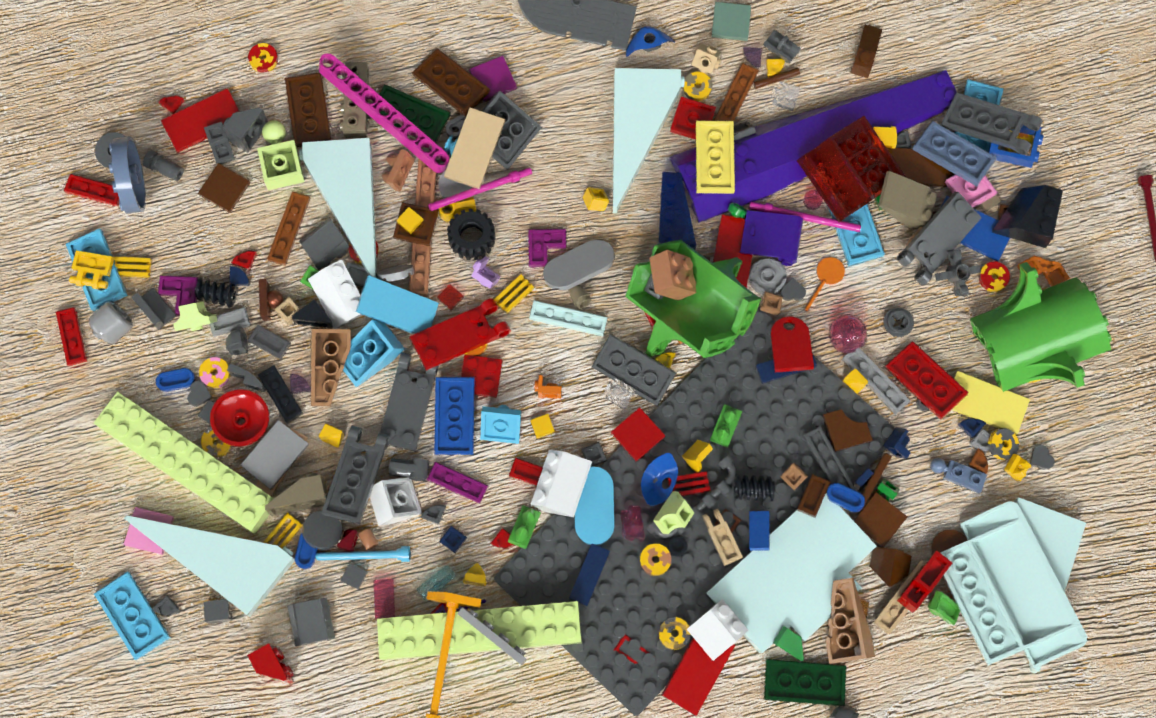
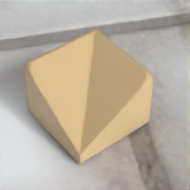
M290 297L275 308L276 313L288 326L293 323L292 315L300 310Z

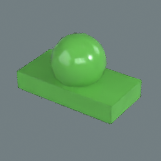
M936 590L934 597L928 602V609L931 614L941 617L948 624H956L960 609L957 603L946 594Z

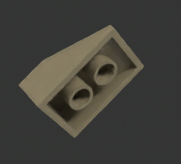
M887 171L878 206L910 230L918 229L921 226L924 227L932 218L937 194L921 183Z
M317 473L305 475L306 478L299 479L266 504L265 510L271 516L287 514V512L292 513L324 506L328 495L326 482Z

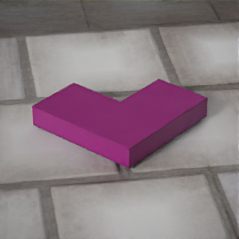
M528 229L529 267H545L548 263L547 249H566V229Z
M160 275L158 294L177 296L175 313L180 314L179 306L197 303L195 288L199 278Z

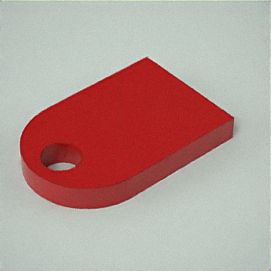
M783 317L777 320L771 329L775 372L813 370L814 362L808 326L796 317ZM792 324L794 328L787 330L784 328V325Z

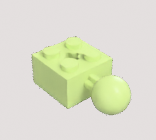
M277 120L268 121L262 128V135L271 145L257 148L267 189L272 190L305 182L295 141L282 142L286 136L284 125Z

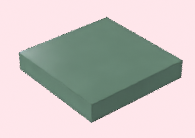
M715 2L712 37L748 41L751 5Z

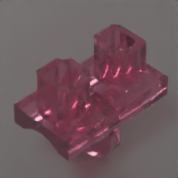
M629 505L628 510H622L620 514L622 536L630 541H633L634 538L644 541L645 534L640 506Z

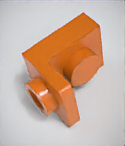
M539 375V380H535L534 392H538V398L561 399L562 386L554 383H548L546 386H543V375Z

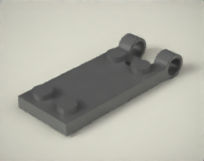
M956 93L941 124L947 129L1013 149L1022 155H1027L1031 144L1024 139L1017 138L1021 128L1025 125L1030 130L1038 131L1043 120L1035 115H1029Z
M954 192L906 248L898 254L896 259L902 266H907L916 257L923 267L915 274L914 279L921 286L925 285L931 280L932 274L948 257L947 252L953 251L982 217L959 192Z
M401 352L380 433L390 435L389 446L416 452L439 365L427 370L426 374L408 371L411 354ZM413 378H416V379H417V381H416L415 383L412 382V379H413Z
M352 425L321 513L325 516L361 524L384 452L389 445L390 435L379 433L374 447L358 442L361 439L362 428Z

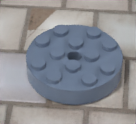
M131 136L114 138L109 143L112 155L109 169L114 174L115 181H112L114 193H118L120 209L125 211L126 214L144 212L146 206L145 183L135 142Z

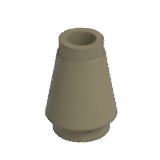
M580 285L568 289L573 304L578 309H583L591 303L590 295Z

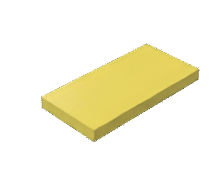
M696 121V193L734 194V121Z
M957 371L954 379L969 393L952 410L973 419H980L998 429H1010L1017 435L1030 399L1008 390L1003 392L1000 387Z

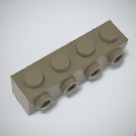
M345 62L346 67L369 85L367 62ZM356 87L351 88L354 91H359ZM341 92V97H344V103L340 105V111L343 114V120H340V131H343L345 138H367L368 114Z

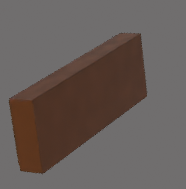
M884 453L880 458L872 476L861 492L865 498V504L892 457L887 453Z

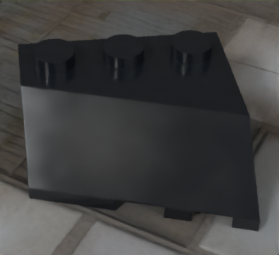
M1047 185L1021 188L992 230V233L1046 248L1054 236L1063 190Z

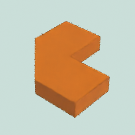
M1032 256L1017 265L1019 270V265L1025 262L1032 268L1035 267L1038 275L1043 273L1051 287L1070 279L1061 263L1042 259V257Z

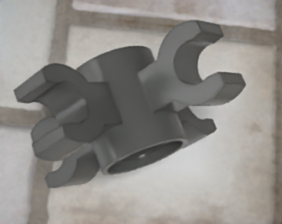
M961 250L949 251L947 256L951 266L946 269V272L936 273V281L948 279L955 284V296L967 295L969 290L965 280L970 277V274L981 273L980 265L968 267L961 262Z

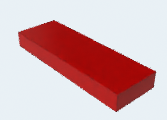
M73 174L69 175L64 188L65 193L116 207L119 206V196L117 192L114 193L112 185Z
M71 307L56 311L67 365L73 366L88 362L76 308Z

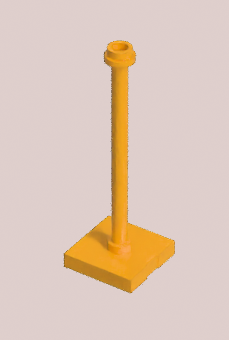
M428 591L427 600L447 603L446 607H448L430 714L426 713L427 718H441L438 715L456 609L459 606L480 607L481 599L448 592Z

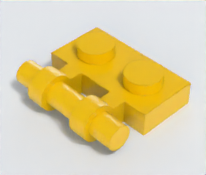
M76 250L71 269L78 271L77 276L71 275L69 282L81 287L87 285L92 286L93 289H107L108 282L102 281V276L110 277L114 258L112 256ZM86 273L94 274L93 279L86 278Z

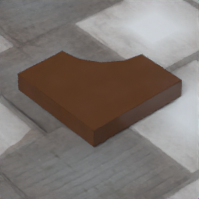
M842 409L823 414L835 452L873 441L867 422L859 423L852 421L845 415Z

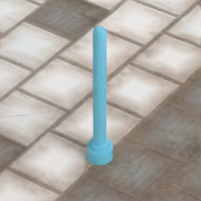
M401 546L397 550L322 552L317 553L315 558L319 561L397 558L401 562H410L411 551L410 546Z

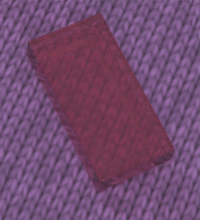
M394 579L373 580L375 620L396 617Z

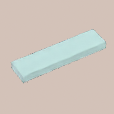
M536 300L533 301L529 320L602 337L608 319L605 316Z

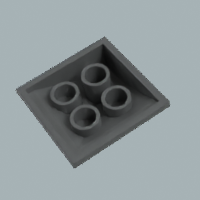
M498 91L485 105L482 112L505 119L492 158L508 170L542 127L501 91Z

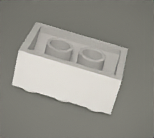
M342 259L325 267L308 279L327 316L331 319L333 328H339L363 316L355 312L361 295Z
M549 449L531 505L547 513L574 517L592 461L564 451Z

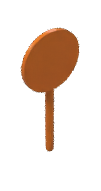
M827 257L819 262L816 271L818 278L822 282L805 307V311L809 310L824 284H837L843 279L845 268L840 260Z

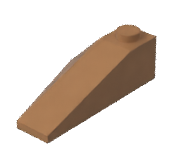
M310 329L311 406H331L351 348V329Z
M854 578L833 581L830 604L832 609L831 617L828 621L829 634L826 637L829 664L875 657L872 636Z

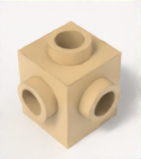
M701 44L696 51L691 65L699 68V71L712 74L721 65L722 59H720L722 52L718 51L714 46Z

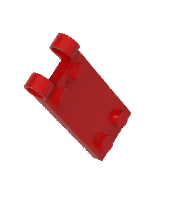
M493 298L485 300L480 306L409 336L426 371L494 340L503 338L511 332L505 321L498 323L492 329L490 328L485 316L493 314L498 310V306Z

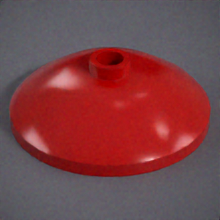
M244 389L232 390L222 395L214 403L210 413V424L214 434L222 442L231 446H247L260 439L267 430L269 410L265 401L258 394ZM240 419L245 420L243 424L238 423Z

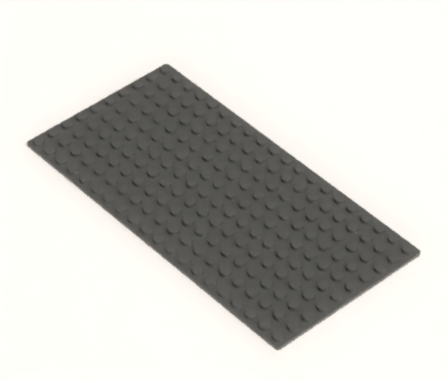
M758 307L754 319L743 336L739 334L731 348L721 354L707 357L649 416L664 433L665 438L637 462L620 446L600 467L607 471L613 480L614 531L606 542L597 546L609 550L610 553L588 606L579 603L582 643L561 646L634 716H638L665 688L693 639L691 634L686 635L685 630L682 637L686 638L683 642V648L678 650L666 648L659 639V629L664 622L667 625L670 622H675V618L678 617L686 621L690 627L715 605L714 601L706 593L751 552L749 549V511H769L771 534L798 509L812 474L826 479L803 438V434L821 426L833 448L823 414L842 409L845 415L852 421L859 423L867 422L873 439L872 442L835 452L853 484L886 449L883 445L895 429L815 356L817 367L813 370H806L762 384L756 365L773 360L771 329L776 321L766 312L761 311L760 307ZM724 404L742 411L728 448L710 441ZM697 440L707 442L713 448L701 461L702 470L700 471H707L710 492L729 474L727 468L722 469L718 465L728 454L735 459L732 463L736 468V475H739L741 480L744 475H747L750 481L751 476L754 475L757 481L759 476H763L764 481L770 476L772 482H775L773 501L770 500L768 495L765 501H763L761 495H759L757 501H755L754 495H751L750 500H747L746 494L743 495L742 500H739L738 494L735 497L733 495V481L730 484L732 489L724 496L720 493L715 498L717 502L710 509L706 506L701 510L703 515L707 514L710 517L713 527L716 526L714 524L717 521L713 511L715 509H719L729 529L735 523L733 514L741 519L732 535L743 558L726 566L723 565L702 516L695 522L691 519L687 524L689 528L681 535L677 532L671 537L663 538L655 532L650 534L646 529L653 522L666 501L654 506L646 503L641 491V479L644 471L657 457L665 453H671L678 466V476L696 473L686 463L682 455ZM794 462L808 475L796 490H793L780 477ZM669 477L663 480V489L669 488ZM703 477L678 481L676 484L703 480ZM702 484L691 487L674 489V491L680 492L704 488L705 485ZM709 492L682 497L692 509ZM554 514L530 539L527 548H521L494 576V581L520 606L574 602L569 597L591 546L583 542L576 534L575 515L574 517ZM680 536L686 540L688 545L686 553L680 557L671 555V565L664 574L652 576L641 568L640 555L648 545L655 543L667 548L670 539ZM655 556L652 558V561L658 563L659 558ZM671 626L667 630V633H671L673 637H677L678 631L673 630L675 629V626ZM625 634L633 640L629 642L625 639L619 650L638 662L637 664L632 663L625 655L618 653L616 650L614 651V648ZM670 637L669 639L674 642V638ZM640 646L647 650L649 653L646 654L643 651H641Z

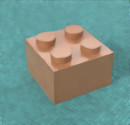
M665 250L649 258L655 294L679 301L697 293L692 269L693 263L690 257Z

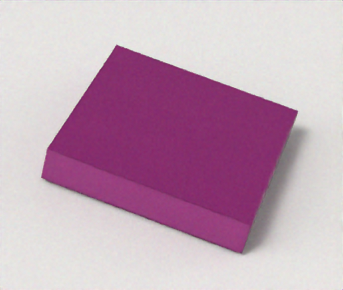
M503 56L469 69L471 75L490 88V93L483 99V102L489 101L498 91L506 94L517 89V85Z

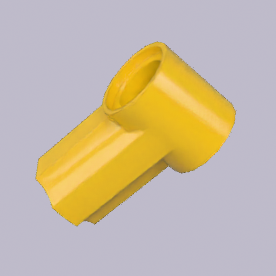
M474 197L439 208L440 218L443 221L449 222L451 219H454L456 213L460 215L464 209L465 212H469V209H473V212H476ZM445 208H450L452 211L449 213H445L443 210Z

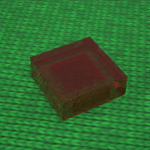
M451 284L437 297L450 311L464 298Z

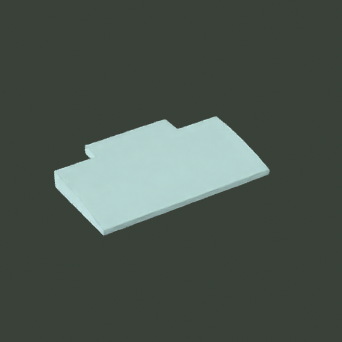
M826 493L816 518L796 510L770 534L769 551H751L706 594L715 604L722 599L749 630L744 634V637L759 653H763L773 644L783 626L788 629L791 627L801 637L802 641H806L831 617L832 606L830 604L833 581L853 578L849 572L877 546L840 506L828 500ZM854 579L857 591H859L862 587Z

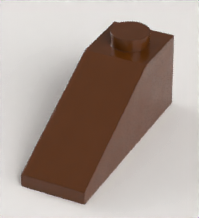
M864 25L851 74L865 78L869 77L882 29Z

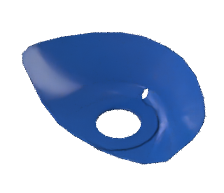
M645 26L630 40L626 50V57L636 50L649 49L667 41L674 43L675 41L659 29ZM647 33L655 35L656 39L653 43L645 42L644 36Z
M665 453L657 457L647 466L643 473L641 491L646 503L650 506L666 501L676 484L678 466L671 453ZM669 477L671 485L669 488L663 489L662 482L665 478Z

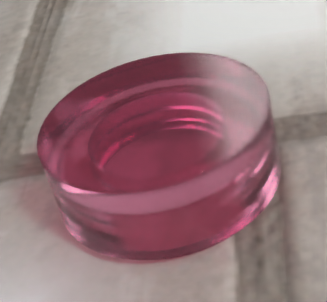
M811 190L805 194L803 203L806 208L816 210L821 206L823 197L818 191Z

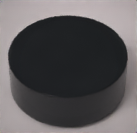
M676 536L670 539L667 548L672 556L680 557L686 553L688 545L684 538Z

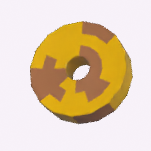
M650 544L643 549L640 555L641 568L649 575H662L668 571L671 565V554L661 544ZM655 556L658 557L659 562L654 563L652 561V558Z

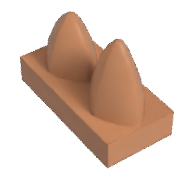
M402 149L399 154L386 158L388 164L392 166V170L381 175L386 184L399 192L415 161L408 151Z

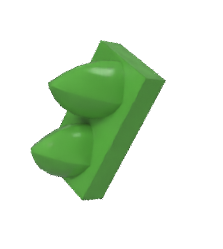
M724 404L710 441L728 448L742 411Z
M523 505L508 542L526 549L541 512Z

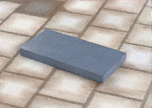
M934 121L930 123L913 147L914 151L975 186L979 185L997 159L994 155Z

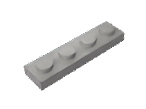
M858 346L854 347L843 357L842 360L851 370L857 369L868 380L867 386L895 415L910 402L906 395Z
M462 607L457 613L523 666L527 661L524 657L526 652L517 645L515 648L511 647L508 644L510 640L502 633L496 635L492 631L494 627L486 620L481 623L476 619L478 614L471 608L465 610Z

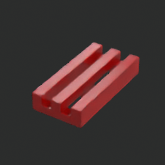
M707 471L677 476L676 482L702 477L703 480L675 484L672 491L674 489L704 484V488L680 491L679 493L681 496L710 492ZM668 478L669 487L671 485L670 478Z

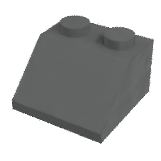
M259 107L233 113L231 117L225 120L223 130L230 143L249 153L261 136L263 126L268 121L263 109Z

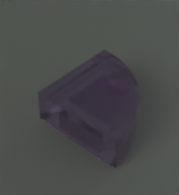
M743 47L744 57L751 65L760 68L762 48Z
M290 374L292 394L311 392L308 382L303 377L297 374Z

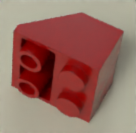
M268 643L247 655L257 674L288 684L294 682L291 678L294 676V673L289 665L284 664L282 659L285 656L277 646Z

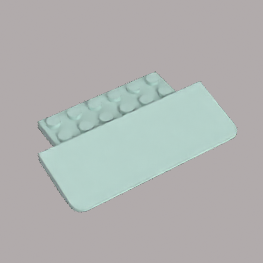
M1012 501L1005 502L960 524L968 541L940 552L952 562V565L943 577L987 666L1024 651L1033 669H1036L1086 644V632L1017 503Z

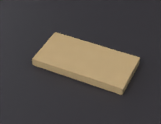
M469 108L444 178L480 189L505 119Z

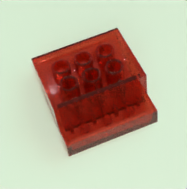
M865 116L830 136L819 146L797 160L838 222H841L881 195L887 171L906 177Z

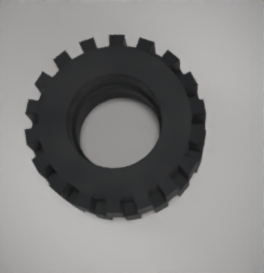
M464 209L460 215L456 213L454 215L455 219L450 220V226L447 228L449 245L455 254L458 253L462 259L465 256L466 260L471 258L478 260L479 256L484 258L486 256L485 253H490L491 247H494L495 228L491 218H488L485 212L481 214V210L478 209L476 212H473V209L465 212ZM467 228H477L483 233L474 242H467L460 237Z

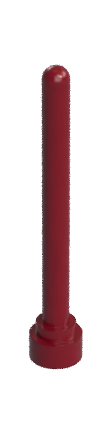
M1143 175L1137 179L1138 185L1144 192L1156 262V216L1151 192L1154 180L1153 175Z

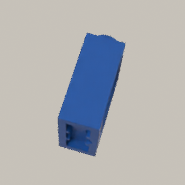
M1025 125L1021 128L1020 133L1034 136L1030 156L999 150V145L994 143L990 144L988 153L997 157L996 161L1032 168L1033 163L1038 162L1040 151H1037V147L1043 141L1042 127L1038 131L1030 130Z

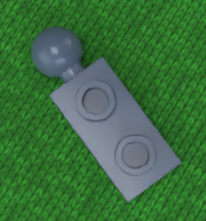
M935 458L930 463V468L934 473L945 472L944 480L976 493L982 492L987 474L953 460H950L948 465L941 458Z

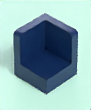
M896 427L883 446L895 457L907 459L911 454L905 448L910 441V438L907 436L909 431L906 428Z

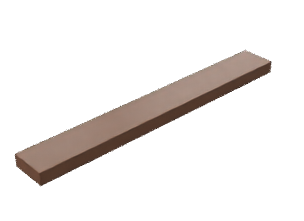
M418 159L415 205L429 208L428 204L435 202L437 173L420 159ZM432 241L430 246L412 243L411 265L414 266L415 272L413 275H410L409 291L423 297H428Z

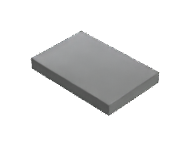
M278 420L242 462L241 467L272 490L309 444Z

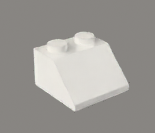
M409 477L381 480L373 485L370 500L378 526L394 524L422 514L412 480Z
M723 599L687 629L712 660H715L749 631Z

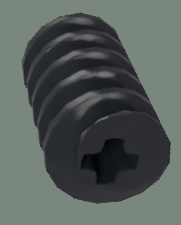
M201 276L195 288V296L199 301L205 300L207 303L212 301L213 304L219 302L221 306L226 304L228 307H232L235 304L238 294L237 285L232 289V283L225 287V282L222 281L220 286H218L217 280L210 284V278H207L205 283H203V277Z
M739 475L735 476L734 497L738 494L739 500H742L743 495L746 494L747 500H750L751 495H754L755 501H757L759 495H761L763 501H765L768 495L771 501L774 500L775 482H772L770 476L766 478V481H764L763 476H759L758 481L754 475L751 476L750 481L747 475H744L742 480Z

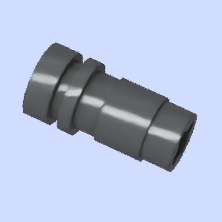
M153 150L148 151L144 157V167L154 172L158 171L170 179L179 181L184 173V168L165 159L163 155Z

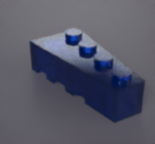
M662 172L658 244L682 240L695 250L696 240L682 175L675 172Z

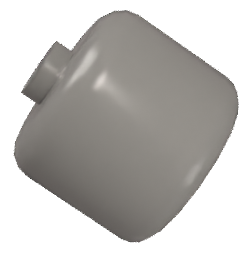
M111 301L105 302L89 318V324L93 329L95 337L109 344L117 343L133 327V322L126 312Z

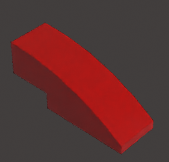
M935 551L897 601L914 613L952 565V562L940 552Z

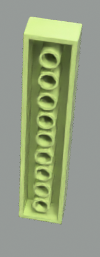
M118 391L94 421V424L254 535L270 515L265 510V505L272 501L273 497Z
M578 601L473 610L478 614L476 619L481 623L486 620L494 627L492 631L496 635L502 633L510 640L508 644L513 648L516 645L522 649L582 643ZM458 612L455 613L448 655L502 650L459 616ZM447 613L377 619L379 660L440 656Z

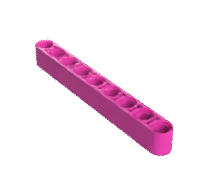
M326 53L320 57L319 72L430 169L436 173H443L449 163V155L334 55ZM329 63L331 64V66L326 67L323 64ZM343 75L345 79H340L337 76ZM356 87L359 91H354L351 88ZM370 99L373 103H368L365 100ZM384 111L388 115H381L379 112ZM398 123L402 127L398 128L395 127L393 124ZM411 135L414 136L416 139L411 140L407 136ZM422 148H428L430 151L425 152ZM436 160H442L444 164H438Z

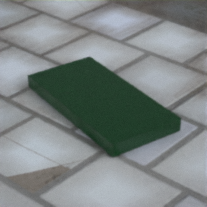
M384 84L379 95L432 141L437 143L451 116V112ZM384 111L379 112L381 115H388ZM398 123L393 124L395 127H402Z
M765 660L764 700L845 706L846 665Z

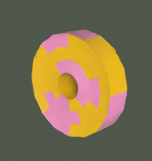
M218 357L206 359L199 369L201 381L210 388L224 386L230 379V374L227 371L228 364ZM214 370H218L216 375H212Z

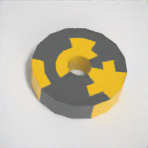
M1010 429L995 430L988 439L989 451L997 459H1010L1019 450L1018 438Z

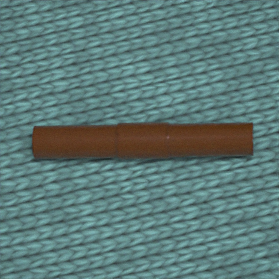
M795 68L753 82L754 88L758 89L800 75V70Z

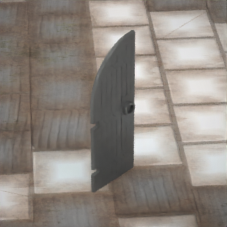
M518 0L520 9L526 19L543 32L561 37H566V33L571 32V39L601 46H606L607 41H611V48L627 50L637 9L636 6L609 0Z

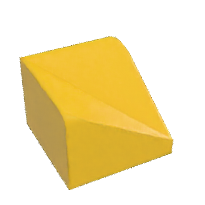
M587 187L583 195V201L588 210L604 211L606 209L609 199L604 189Z
M857 369L852 370L843 379V382L856 394L868 384V380Z
M327 423L319 434V438L322 441L336 448L340 446L345 437L342 430Z

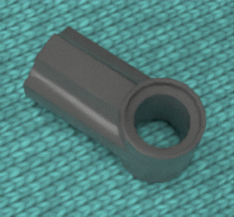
M391 458L389 475L409 477V479L415 481H427L429 461L420 458H413L412 460Z

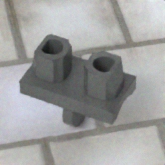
M776 30L772 32L763 44L769 51L774 52L789 64L801 50L799 46L789 40L787 35L783 36Z

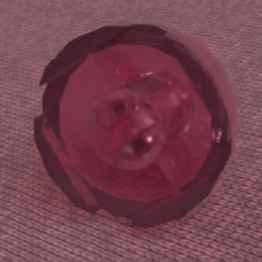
M844 314L838 316L829 327V341L837 351L843 353L856 352V349L862 348L867 341V328L864 322L855 315Z

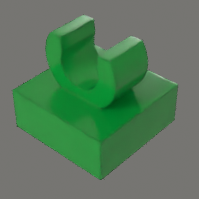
M884 478L877 487L878 491L876 493L879 495L885 494L886 500L889 502L890 498L894 500L900 489Z

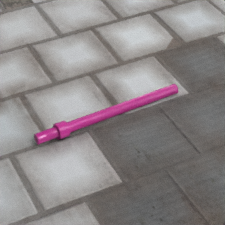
M529 167L518 172L516 170L509 172L507 176L482 184L480 189L471 188L428 204L429 209L433 211L509 182H518L520 178L531 175L532 170Z
M751 202L749 209L762 212L795 215L803 218L804 221L860 232L861 229L859 224L774 207L773 204Z

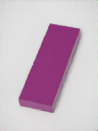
M437 462L434 463L427 478L428 481L478 504L481 503L488 489V485Z

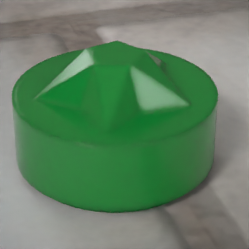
M734 202L730 203L728 207L731 215L735 218H744L747 213L744 207Z

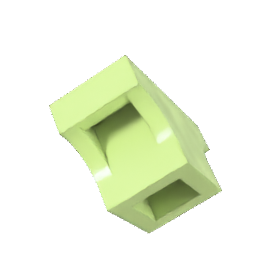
M204 301L179 306L180 318L173 324L175 331L187 328L195 331L203 329L202 325L218 322L216 314L209 313L205 308Z
M672 491L653 521L663 534H669L675 528H685L694 515V511L678 491Z

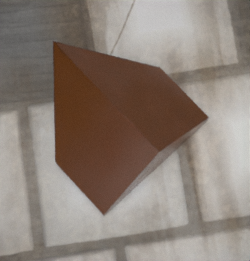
M874 548L871 553L869 567L888 587H891L909 575L912 556L898 549Z

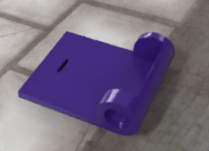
M747 210L740 253L776 257L782 262V265L792 266L797 263L803 218L795 215Z

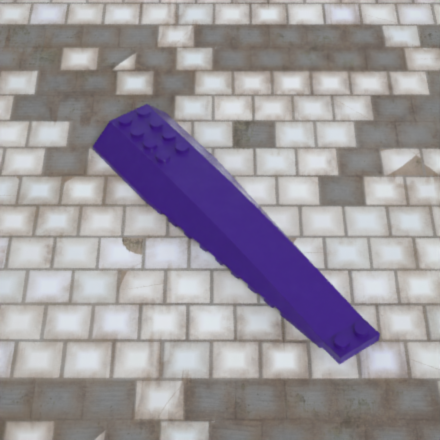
M944 70L928 77L754 126L756 133L734 141V194L696 193V147L670 157L676 174L680 173L692 200V210L698 223L729 212L728 207L732 202L744 206L768 197L794 182L797 183L811 174L818 173L820 170L836 164V162L842 159H847L859 151L866 150L869 146H872L873 127L890 128L895 126L897 134L905 129H909L943 113L944 110L949 109L957 91L947 71Z

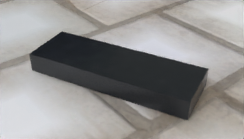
M275 365L258 374L287 424L303 415L302 410Z

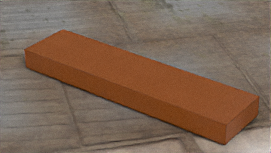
M742 63L713 121H735L759 72L758 69Z
M292 191L267 257L268 261L286 266L309 205L310 196Z

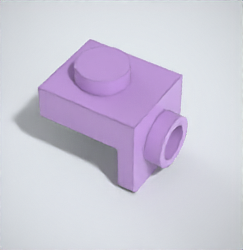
M485 256L483 259H478L473 265L474 272L471 277L479 281L481 285L491 288L498 283L501 276L486 267L489 257Z

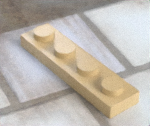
M922 560L918 562L873 622L888 635L893 632L908 612V609L897 600L926 564Z

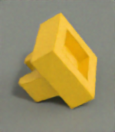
M1013 454L1004 471L1014 480L1021 481L1027 475L1026 472L1032 465L1018 454Z

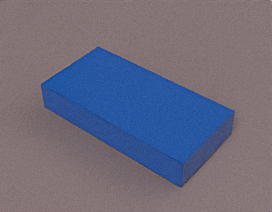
M749 511L750 551L770 550L769 511Z

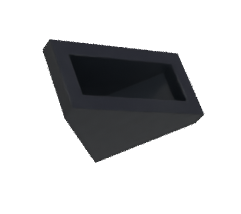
M315 299L292 315L295 325L333 328L331 319Z

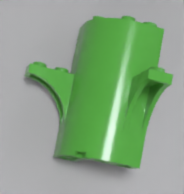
M682 240L655 245L651 257L665 250H670L691 258L697 293L679 301L665 296L663 299H657L644 291L652 274L650 261L636 264L625 297L656 320L645 353L650 357L663 354L667 345L672 340L685 343L703 358L721 354L731 348L739 334L743 336L751 325L761 301L760 297L736 279L742 260L736 257L712 263Z
M1027 262L1020 264L1019 281L1012 295L999 307L970 318L973 334L989 353L996 384L1003 392L1039 379H1060L1072 383L1077 388L1084 386L1083 377H1085V372L1082 366H1078L1076 363L1111 350L1110 342L1112 338L1106 327L1109 323L1106 316L1102 315L1095 293L1089 291L1087 285L1084 282L1082 283L1077 277L1041 290L1036 280L1038 273L1035 267L1032 268Z

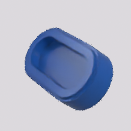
M188 368L162 372L156 378V385L163 392L189 388L195 382V375Z
M833 483L827 489V498L830 502L851 512H859L865 505L864 496L845 485Z
M303 532L299 538L295 563L301 569H309L315 563L318 548L311 547L305 541Z

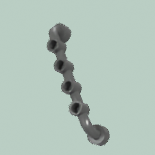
M730 454L718 463L722 469H728V476L692 508L694 515L691 519L694 522L703 515L702 509L706 506L710 509L717 502L715 498L720 493L724 496L732 489L730 484L734 481L737 473L732 463L735 459ZM653 521L646 529L650 534L655 532L660 537L668 538L677 532L681 535L689 526L686 525L685 528L678 527L669 534H663Z

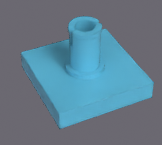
M500 405L498 408L482 406L480 440L519 444L521 410L509 409L506 405Z

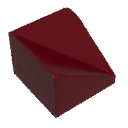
M345 530L342 540L337 544V547L354 552L358 532L356 530Z

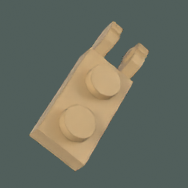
M719 509L713 510L714 516L719 525L713 527L711 519L707 514L702 515L723 565L726 566L742 559L743 556L727 522H724Z

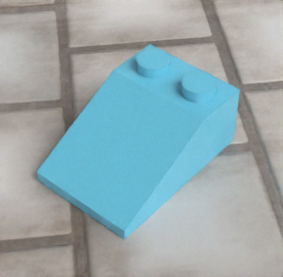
M371 320L351 340V348L343 371L355 387H358L390 364L405 348L385 323Z

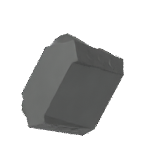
M330 218L299 241L318 270L329 266L333 259L345 256L349 248L346 240Z
M319 598L287 606L296 647L335 639L330 616L331 610L327 598Z

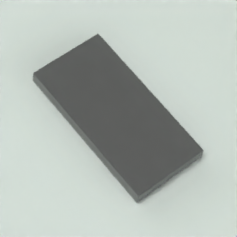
M613 334L609 335L592 365V368L656 406L659 405L677 374L674 370Z

